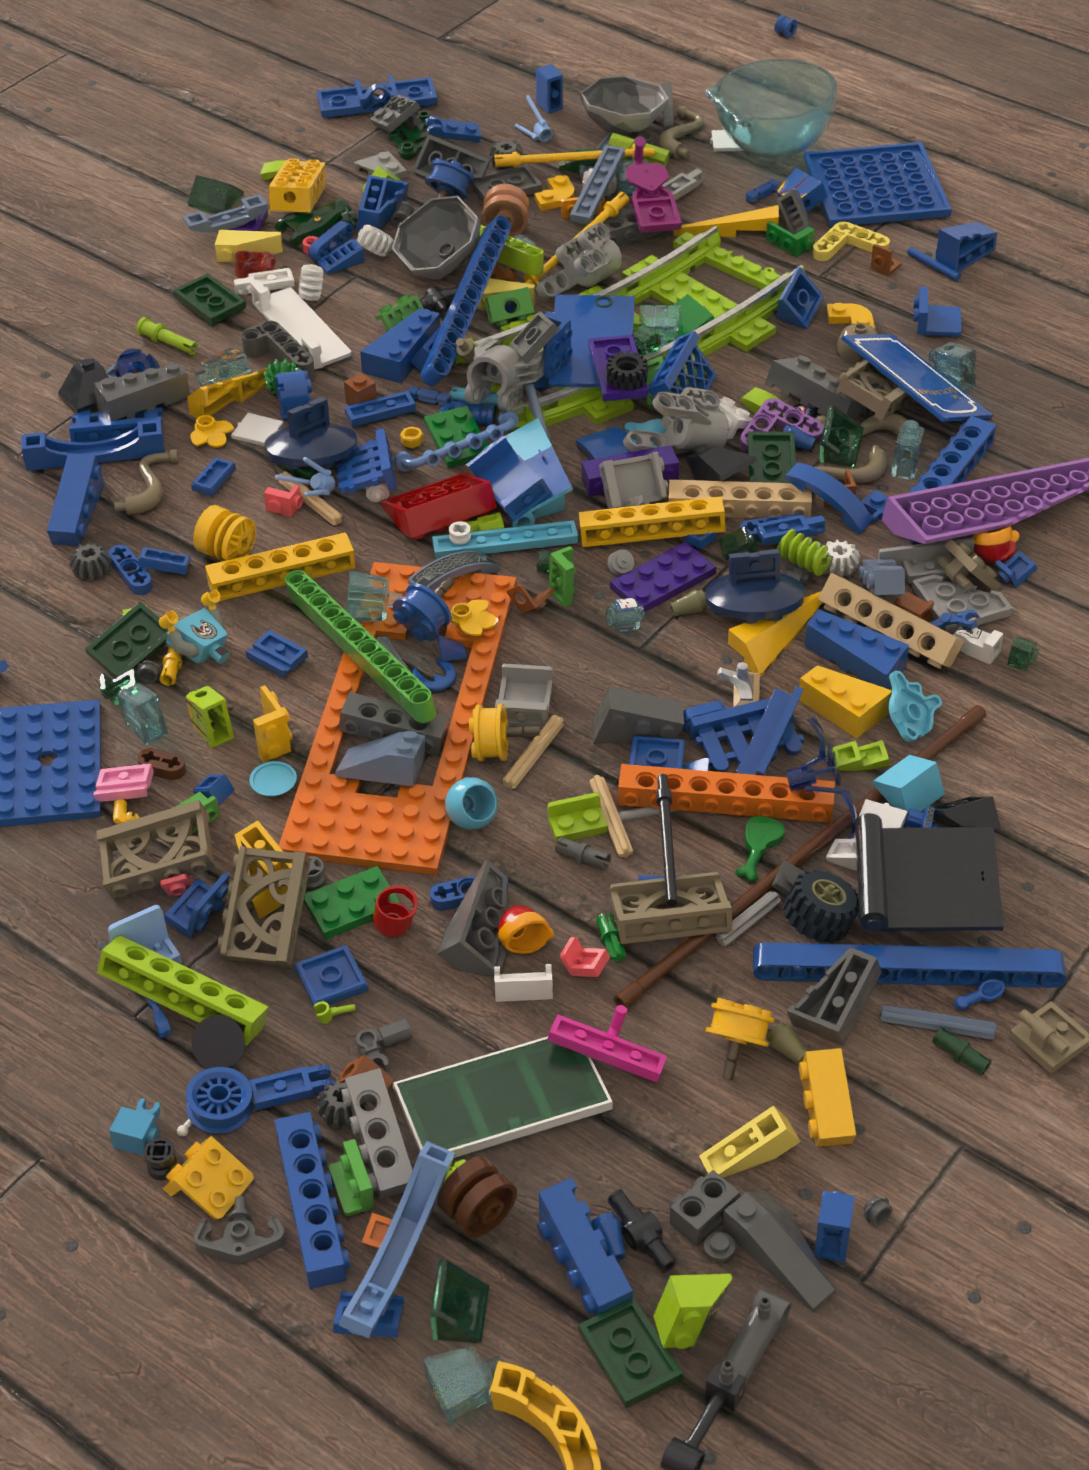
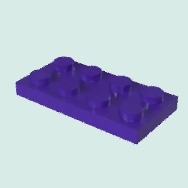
M633 335L588 339V348L603 401L648 397L646 382L643 387L640 386L637 390L633 387L632 391H628V388L622 391L620 390L621 387L615 389L613 385L610 386L609 381L606 379L609 357L612 358L614 353L618 356V352L621 351L623 354H626V351H630V354L637 352Z
M685 541L611 580L610 589L622 599L633 598L638 607L634 608V610L641 615L715 575L716 566Z

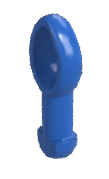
M997 979L986 980L980 984L977 991L956 998L954 1001L955 1008L959 1011H964L969 1006L981 1001H995L1004 993L1005 983Z

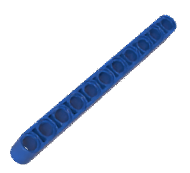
M502 215L496 216L483 230L421 371L423 382L429 386H436L449 373L457 355L456 341L459 338L464 339L511 230L509 220Z
M770 942L757 944L753 948V974L757 979L764 981L819 982L826 975L825 972L850 948L877 957L881 974L876 984L980 986L986 980L997 979L1003 981L1005 987L1056 988L1065 984L1067 980L1064 956L1060 951L1053 949Z

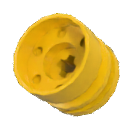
M212 505L204 510L196 523L193 544L197 551L213 558L216 557L220 561L248 556L255 543L256 525L248 517L238 513L233 514L228 509Z

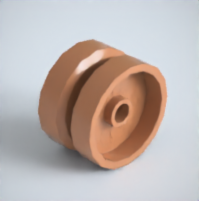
M500 184L492 187L484 198L483 225L487 227L496 216L502 215L511 224L508 236L516 237L525 230L528 221L529 200L525 192L511 184Z

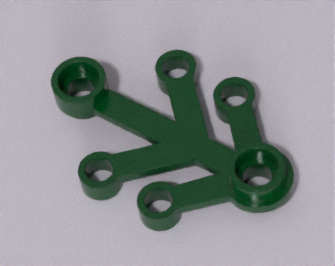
M424 110L418 113L417 118L421 119V124L415 126L413 132L406 127V121L392 132H388V139L398 146V154L402 159L411 160L416 157L417 151L422 149L425 141L416 142L424 140L428 136V131H422L424 128H428L425 120L432 116L429 111ZM400 133L408 139L407 142L400 138Z

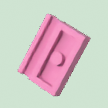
M142 764L101 769L96 783L97 790L93 794L95 800L105 802L117 799L147 797V789L150 788L154 773L152 765Z

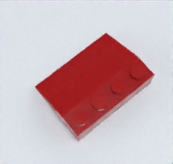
M465 472L380 501L382 508L403 535L414 540L426 537V533L431 531H444L448 529V525L454 522H467L469 518L474 516H487L491 510L497 509L491 481Z

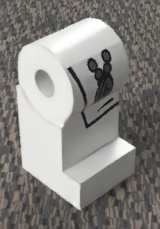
M960 626L953 634L964 640L960 649L961 652L989 665L1001 652L1003 633L994 630L990 634L977 627L975 629H968Z

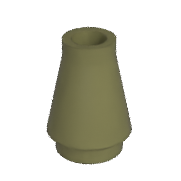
M694 589L678 600L671 602L670 608L674 617L679 615L702 613L704 609L708 608L703 590L696 591Z
M783 1022L776 1025L767 1036L770 1047L788 1057L797 1065H799V1062H802L805 1052L808 1051L790 1025L786 1026Z

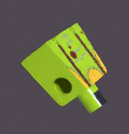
M209 686L192 691L186 695L185 699L191 722L211 748L234 738L226 700L223 696Z

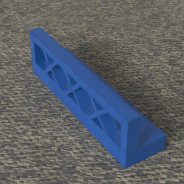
M796 686L792 695L777 688L775 689L736 773L765 775L803 692L802 688Z

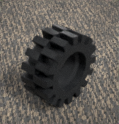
M621 351L618 352V356L614 353L612 358H608L606 379L609 381V385H613L615 389L621 387L620 390L622 391L625 388H628V391H632L633 387L636 390L640 386L643 387L645 382H647L648 376L647 359H643L644 356L641 354L637 356V352L630 354V351H626V354H623Z

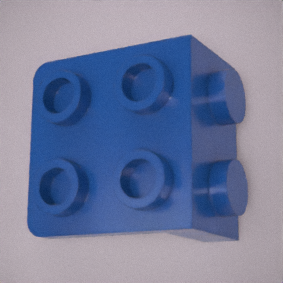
M919 287L918 296L914 295L913 322H917V334L926 336H960V307L928 305V287Z
M547 311L544 315L559 328L557 333L543 347L544 376L550 378L571 358L573 352L571 337L573 332L571 329V319Z
M225 872L212 887L197 878L165 914V922L190 939L197 931L201 933L207 927L210 921L209 917L214 912L218 914L226 903L224 897L228 893L230 875Z

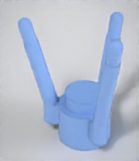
M527 95L528 103L539 122L534 126V133L518 124H515L514 127L532 137L534 141L539 139L541 142H547L554 135L553 131L548 126L546 120L541 117L530 96Z
M304 457L303 461L320 472L313 475L311 480L282 475L275 476L277 480L311 485L315 491L305 492L304 496L306 497L329 496L335 487V480L331 476V471L322 468L307 457Z

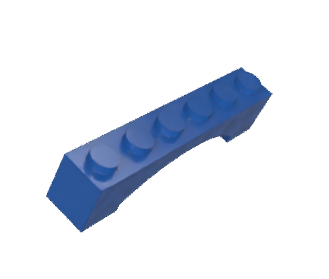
M161 419L137 422V427L122 435L93 442L58 440L45 436V432L21 435V443L26 471L62 468L65 466L68 454L96 456L97 462L101 463L133 460L150 454L165 452Z

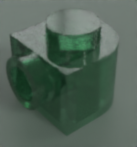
M642 326L632 334L638 355L644 356L660 348L661 336L650 328Z
M1017 636L1011 646L1007 665L1027 671L1030 663H1035L1038 658L1040 649L1036 648L1037 643Z

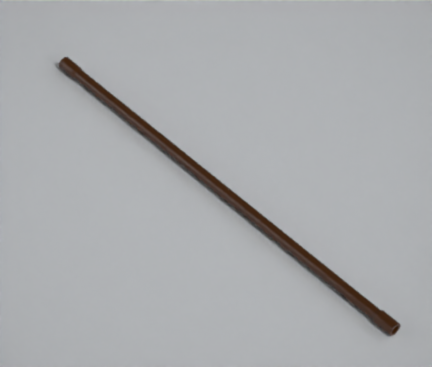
M975 705L958 722L915 756L927 760L933 759L963 733L986 717L985 709L980 705ZM874 788L785 861L798 868L855 822L866 799L880 802L884 796L877 788ZM780 865L731 904L732 921L773 888L772 884ZM717 933L689 937L640 978L631 982L614 996L616 1005H623L628 1008L646 990Z

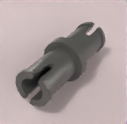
M565 837L558 839L562 846L556 844V853L574 858L580 864L588 863L603 870L609 867L608 864H605V861L611 862L610 853L591 848L590 844L585 842L580 844Z

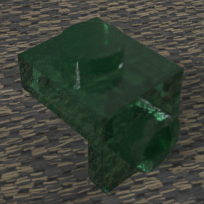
M745 527L719 539L721 553L726 561L729 560V554L744 553L746 551L755 553L759 546L756 536L753 533L749 534Z
M134 669L113 680L105 673L99 675L101 684L99 690L105 699L109 698L116 706L142 692L139 674Z

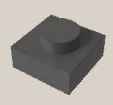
M785 861L781 863L772 887L788 896L798 875L805 872Z

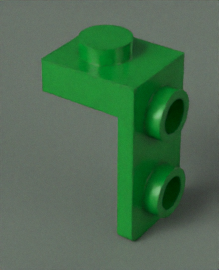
M771 221L767 223L766 240L789 254L798 257L813 248L815 235L813 228L808 226L794 235Z

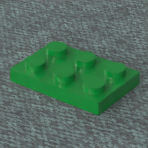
M467 405L424 416V423L437 449L443 448L449 441L455 443L461 441L469 433H481ZM483 441L482 446L477 450L468 447L461 450V454L457 458H452L448 455L442 459L447 469L464 465L479 455L488 445L486 441Z
M376 866L306 893L303 903L326 940L372 922L377 897L390 885L379 867ZM392 893L388 901L400 904L395 893Z

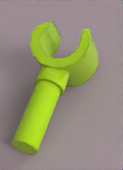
M321 1001L314 1005V1010L317 1013L316 1017L322 1024L329 1023L333 1016L356 1011L355 1004L330 1008L327 1002Z

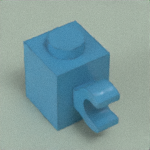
M141 1098L137 1103L136 1110L121 1107L109 1129L113 1148L144 1156L145 1146L151 1140L160 1136V1129L157 1128L156 1119L161 1114L160 1103L156 1102L152 1109L145 1110L147 1107L146 1100Z

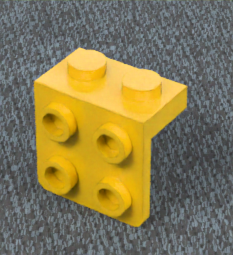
M264 685L260 687L264 716L253 720L258 755L263 763L291 752L290 740L293 739L287 724L290 721L288 711L285 707H280L276 694L273 691L270 692Z
M210 1136L201 1144L196 1141L184 1155L188 1159L182 1166L177 1163L166 1175L169 1181L162 1189L171 1197L182 1190L215 1220H219L234 1204L235 1197L240 1196L253 1181L254 1175L217 1140Z

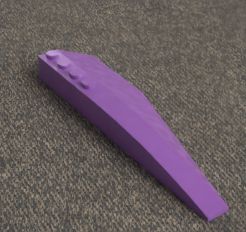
M1089 458L890 496L886 502L882 521L894 535L923 544L1006 528L1089 490Z

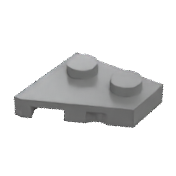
M389 151L354 162L355 170H368L369 175H372L379 165L399 179L407 177L406 169Z

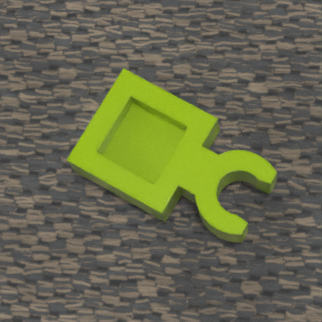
M500 512L479 517L476 521L466 522L470 526V532L504 528Z

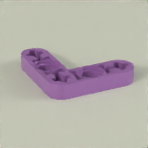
M770 398L763 403L742 432L739 443L741 449L748 452V431L771 432L775 425L783 429L786 425H794L809 436L816 438L815 442H817L822 437L823 425L817 419L779 399ZM795 417L799 422L792 424L787 421V418ZM764 422L768 427L760 429L756 426V423Z

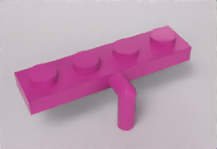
M623 1005L616 1007L607 1033L557 1014L547 1041L584 1054L654 1082H658L667 1058L666 1055L618 1037L627 1014V1008Z

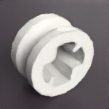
M454 522L449 527L450 541L457 545L469 542L471 539L469 524L466 522Z

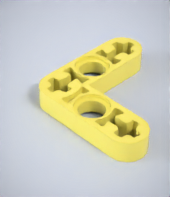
M838 222L814 244L813 258L818 261H827L846 243L872 252L874 244L889 249L890 239L849 222Z

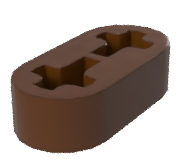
M148 748L142 750L137 756L139 765H152L154 770L153 776L176 780L186 774L185 760L179 754Z

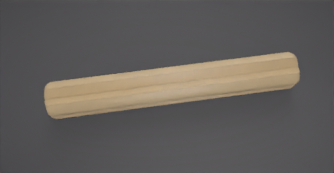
M284 471L282 474H279L282 476L294 477L288 471ZM279 480V483L289 491L292 490L294 485H299L303 502L333 526L342 523V514L319 496H304L305 492L312 491L304 484Z
M552 715L540 730V736H536L503 778V785L506 788L508 787L513 790L518 786L564 726L562 717Z
M595 775L594 778L590 779L589 784L593 793L598 792L601 797V809L618 856L627 859L633 854V848L604 777Z

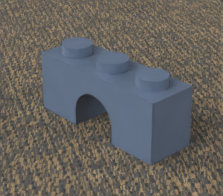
M892 558L862 560L863 566H859V581H863V585L874 595L905 594V569L901 566H896V562Z

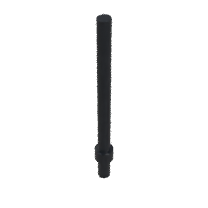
M660 774L657 776L658 790L656 791V803L660 810L666 904L668 906H675L678 902L670 812L672 792L669 790L668 776Z

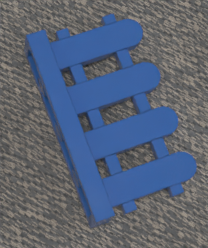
M156 405L155 409L149 412L145 410L136 412V417L131 419L123 417L120 418L121 420L107 421L100 410L99 413L90 414V410L76 413V415H72V423L76 424H69L71 442H93L110 439L138 426L137 422L160 419L163 432V419L161 416L159 417V415H163V407L158 408V405Z
M384 428L375 430L377 440L366 441L365 444L358 445L351 454V458L336 461L340 493H355L356 490L372 485L378 486L382 482H386L388 491L397 488L391 447Z
M771 698L690 718L688 729L691 741L695 740L697 746L702 745L707 758H709V767L711 766L714 772H727L728 762L736 760L737 764L740 765L748 748L743 734L751 733L753 737ZM792 715L777 749L785 748L786 752L792 756H796L801 752L802 743L805 740L803 734L797 735L792 724L795 719L794 715ZM726 739L732 752L724 753L719 741ZM776 749V751H775V754H774V756H773L771 762L774 761V760L776 759V757H777V752H778L777 749Z

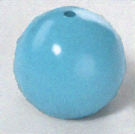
M465 777L453 784L448 790L445 798V810L449 819L456 826L466 830H478L488 825L496 816L498 797L494 788L488 782L476 777Z

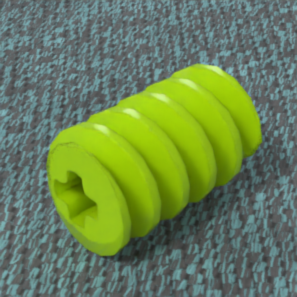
M794 529L789 530L777 546L783 559L789 560L801 568H805L808 572H813L816 576L822 575L830 565L831 555L828 554V546L823 545L820 547V542L815 541L812 543V538L807 537L804 539V534L799 533L796 535V530Z

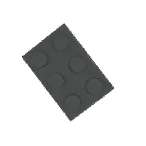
M527 164L520 165L518 168L511 167L487 173L484 179H474L471 184L483 202L486 193L492 187L500 184L517 186L526 195L542 192V183Z

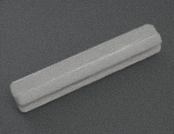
M769 891L732 921V931L716 934L719 945L729 946L781 903L779 895L776 892Z

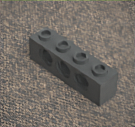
M633 209L620 212L614 218L608 217L603 222L610 232L609 239L614 241L617 246L670 232L640 233Z
M349 692L340 712L339 731L373 740L398 732L414 731L417 734L425 735V753L439 756L447 737L449 717L437 714L432 721L419 723L399 704Z

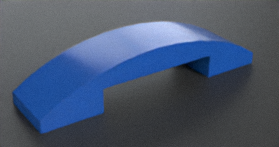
M797 462L784 477L802 492L809 488L841 512L844 516L840 521L859 535L873 520L866 507L854 493L837 479L820 469Z

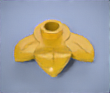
M202 415L197 418L195 430L191 433L192 444L197 447L205 443L213 448L223 447L227 442L225 434L232 432L234 426L228 421H215L210 415Z
M472 600L467 604L457 603L450 611L452 615L451 622L459 625L462 632L471 636H481L482 630L493 628L499 623V619L486 611L489 604L486 600Z

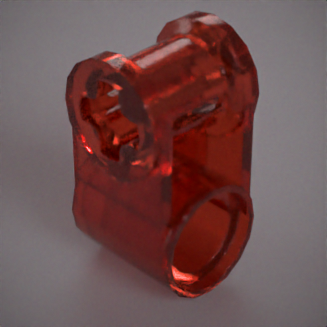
M239 251L234 255L235 273L240 279L249 277L248 274L264 272L265 269L267 271L274 270L276 258L270 252Z

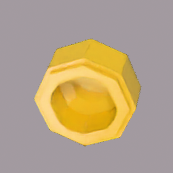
M416 427L404 428L400 433L401 443L409 448L420 446L423 442L422 431Z

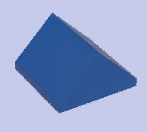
M801 267L796 268L779 299L776 318L807 329L824 295Z

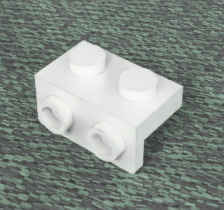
M723 397L720 399L719 409L724 412L728 419L729 429L727 438L733 439L737 429H745L752 418L749 417L750 413L736 407L732 399Z

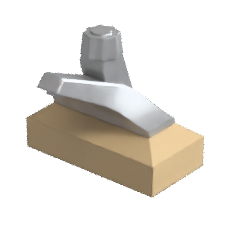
M738 663L737 672L722 667L717 670L718 676L734 685L733 707L759 701L760 673L749 672L747 663Z

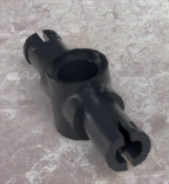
M459 285L451 289L445 288L442 290L439 287L429 288L422 299H420L423 308L440 314L445 313L449 309Z
M622 1189L613 1192L608 1197L607 1202L622 1220V1235L629 1247L634 1251L641 1249L643 1253H648L662 1273L670 1271L676 1265L677 1259L662 1242L663 1230L656 1216L650 1211L643 1213L640 1208L636 1209Z

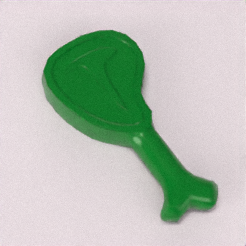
M764 816L752 817L747 822L745 844L750 852V856L745 866L735 870V874L738 877H746L749 882L758 880L756 867L760 857L764 856L768 849L779 845L784 840L785 827L781 822Z

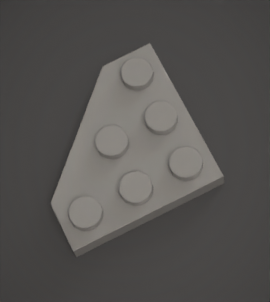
M935 574L912 580L911 588L920 599L926 602L929 600L934 601L932 617L935 620L940 618L943 613L958 614L967 610H975L980 618H971L969 620L975 621L977 625L1012 616L1013 607L1001 592L991 590L990 593L977 590L975 585L966 591L958 583L954 584L943 581L944 577ZM951 624L941 629L948 633H953L960 626L958 624Z

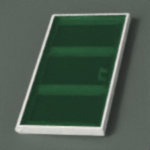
M548 1036L393 1082V1090L396 1093L419 1153L428 1141L454 1152V1158L612 1110V1100L591 1057L547 1041Z

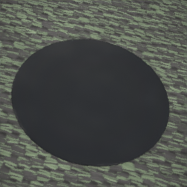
M213 1015L202 1020L196 1027L192 1037L194 1056L206 1069L213 1067L233 1068L240 1061L245 1048L244 1035L240 1026L233 1019L224 1015Z

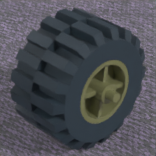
M816 869L814 871L807 870L805 873L798 875L784 901V916L789 919L788 923L795 927L797 932L806 935L811 940L815 939L817 942L822 943L824 941L828 943L841 941L847 935L859 913L858 893L838 875L835 876L831 872H822Z

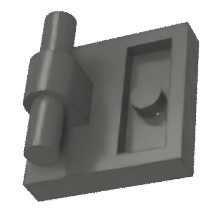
M397 95L392 97L386 106L376 110L370 121L374 126L388 132L395 130L404 121L408 125L419 126L421 119L417 118L414 113L420 107L416 101Z

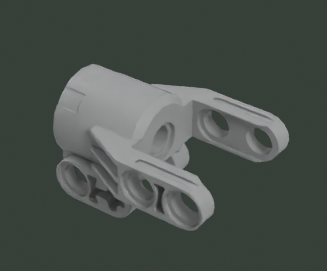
M601 222L579 233L578 237L556 249L557 259L563 264L565 269L537 284L536 290L541 299L545 301L550 300L577 284L582 287H591L616 274L621 267L622 255L615 242L609 239L610 232L606 225Z
M486 339L474 348V361L469 365L467 371L468 384L465 389V401L479 404L491 392L492 382L502 384L501 389L496 393L498 394V408L503 411H511L522 400L523 384L536 382L544 375L543 350H540L528 363L525 359H521L513 348L499 345V341L496 339Z
M686 387L681 394L659 392L653 399V406L663 415L661 424L666 431L664 433L635 429L628 432L623 439V444L631 452L671 445L675 455L693 451V449L702 445L723 448L728 436V419L724 412L720 411V398L713 391ZM631 438L636 440L638 444L634 443Z

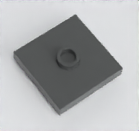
M540 311L509 345L529 363L557 333L559 328Z

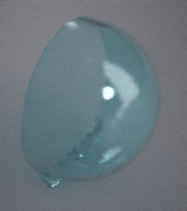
M771 59L749 63L730 71L716 85L710 86V89L706 90L705 95L716 105L719 121L726 134L736 145L755 156L776 159L790 157L803 152L824 134L834 115L837 85L834 77L828 71L815 64L791 59Z

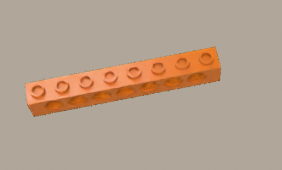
M621 764L618 786V805L652 806L659 809L656 803V791L658 790L657 776L666 774L668 776L669 790L672 792V804L670 805L672 810L832 823L835 781Z

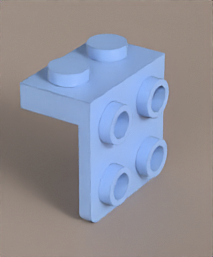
M159 905L144 909L108 927L111 942L121 935L179 964L182 963L180 953L168 937L163 911Z

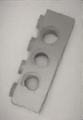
M378 1068L345 1078V1089L341 1090L345 1107L351 1106L353 1117H350L351 1128L354 1135H360L362 1145H359L358 1149L363 1163L368 1162L371 1173L368 1174L373 1192L377 1191L379 1200L404 1193L413 1170L381 1069ZM364 1102H372L376 1108L372 1111H365L360 1105ZM378 1129L384 1132L385 1136L381 1139H373L369 1133L372 1130ZM386 1157L390 1158L394 1164L389 1168H383L378 1164V1161Z

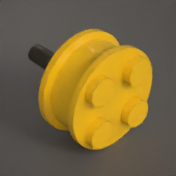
M503 703L498 704L497 708H483L482 704H477L475 709H473V718H469V731L474 733V742L471 744L472 758H477L479 762H484L485 758L499 757L500 761H506L509 737L540 736V726L508 727L507 712Z
M717 998V1002L711 1005L715 1009L711 1027H706L705 1032L725 1037V1040L730 1041L722 1078L733 1080L741 1044L747 1045L750 1043L768 1047L769 1043L765 1039L769 1023H774L775 1018L771 1017V1011Z

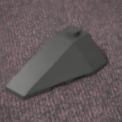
M428 134L412 172L423 177L430 176L433 169L431 167L432 161L440 158L450 163L451 161H457L463 165V169L473 174L474 179H484L492 160Z
M488 860L483 863L444 932L437 954L458 971L494 977V967L500 966L501 972L506 957V948L498 939L497 929L503 915V908L507 906V876Z
M746 1192L724 1210L723 1232L729 1234L736 1244L812 1312L835 1293L833 1285L789 1211L767 1192Z

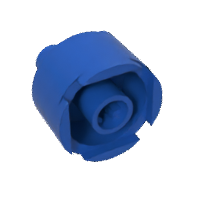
M299 370L275 374L277 398L280 405H282V408H279L282 419L288 418L287 411L312 401L310 398L312 386L310 379H308L307 371Z

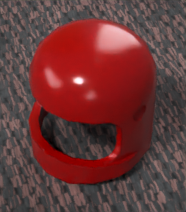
M390 886L378 895L373 913V923L379 933L386 937L398 938L410 930L418 907L415 893L404 886ZM392 893L405 895L413 903V911L410 912L402 904L389 902V896Z

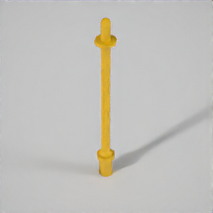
M635 144L632 145V149H625L624 158L632 157L634 161ZM644 148L643 156H653L656 151L654 148ZM602 151L520 155L517 152L503 155L495 154V168L510 166L518 168V166L525 163L598 159Z
M624 192L618 193L612 201L604 204V211L582 231L597 223H603L608 217H616L619 210L629 203V197ZM556 254L543 265L542 274H525L523 277L524 283L534 284L536 290L539 280L560 262Z

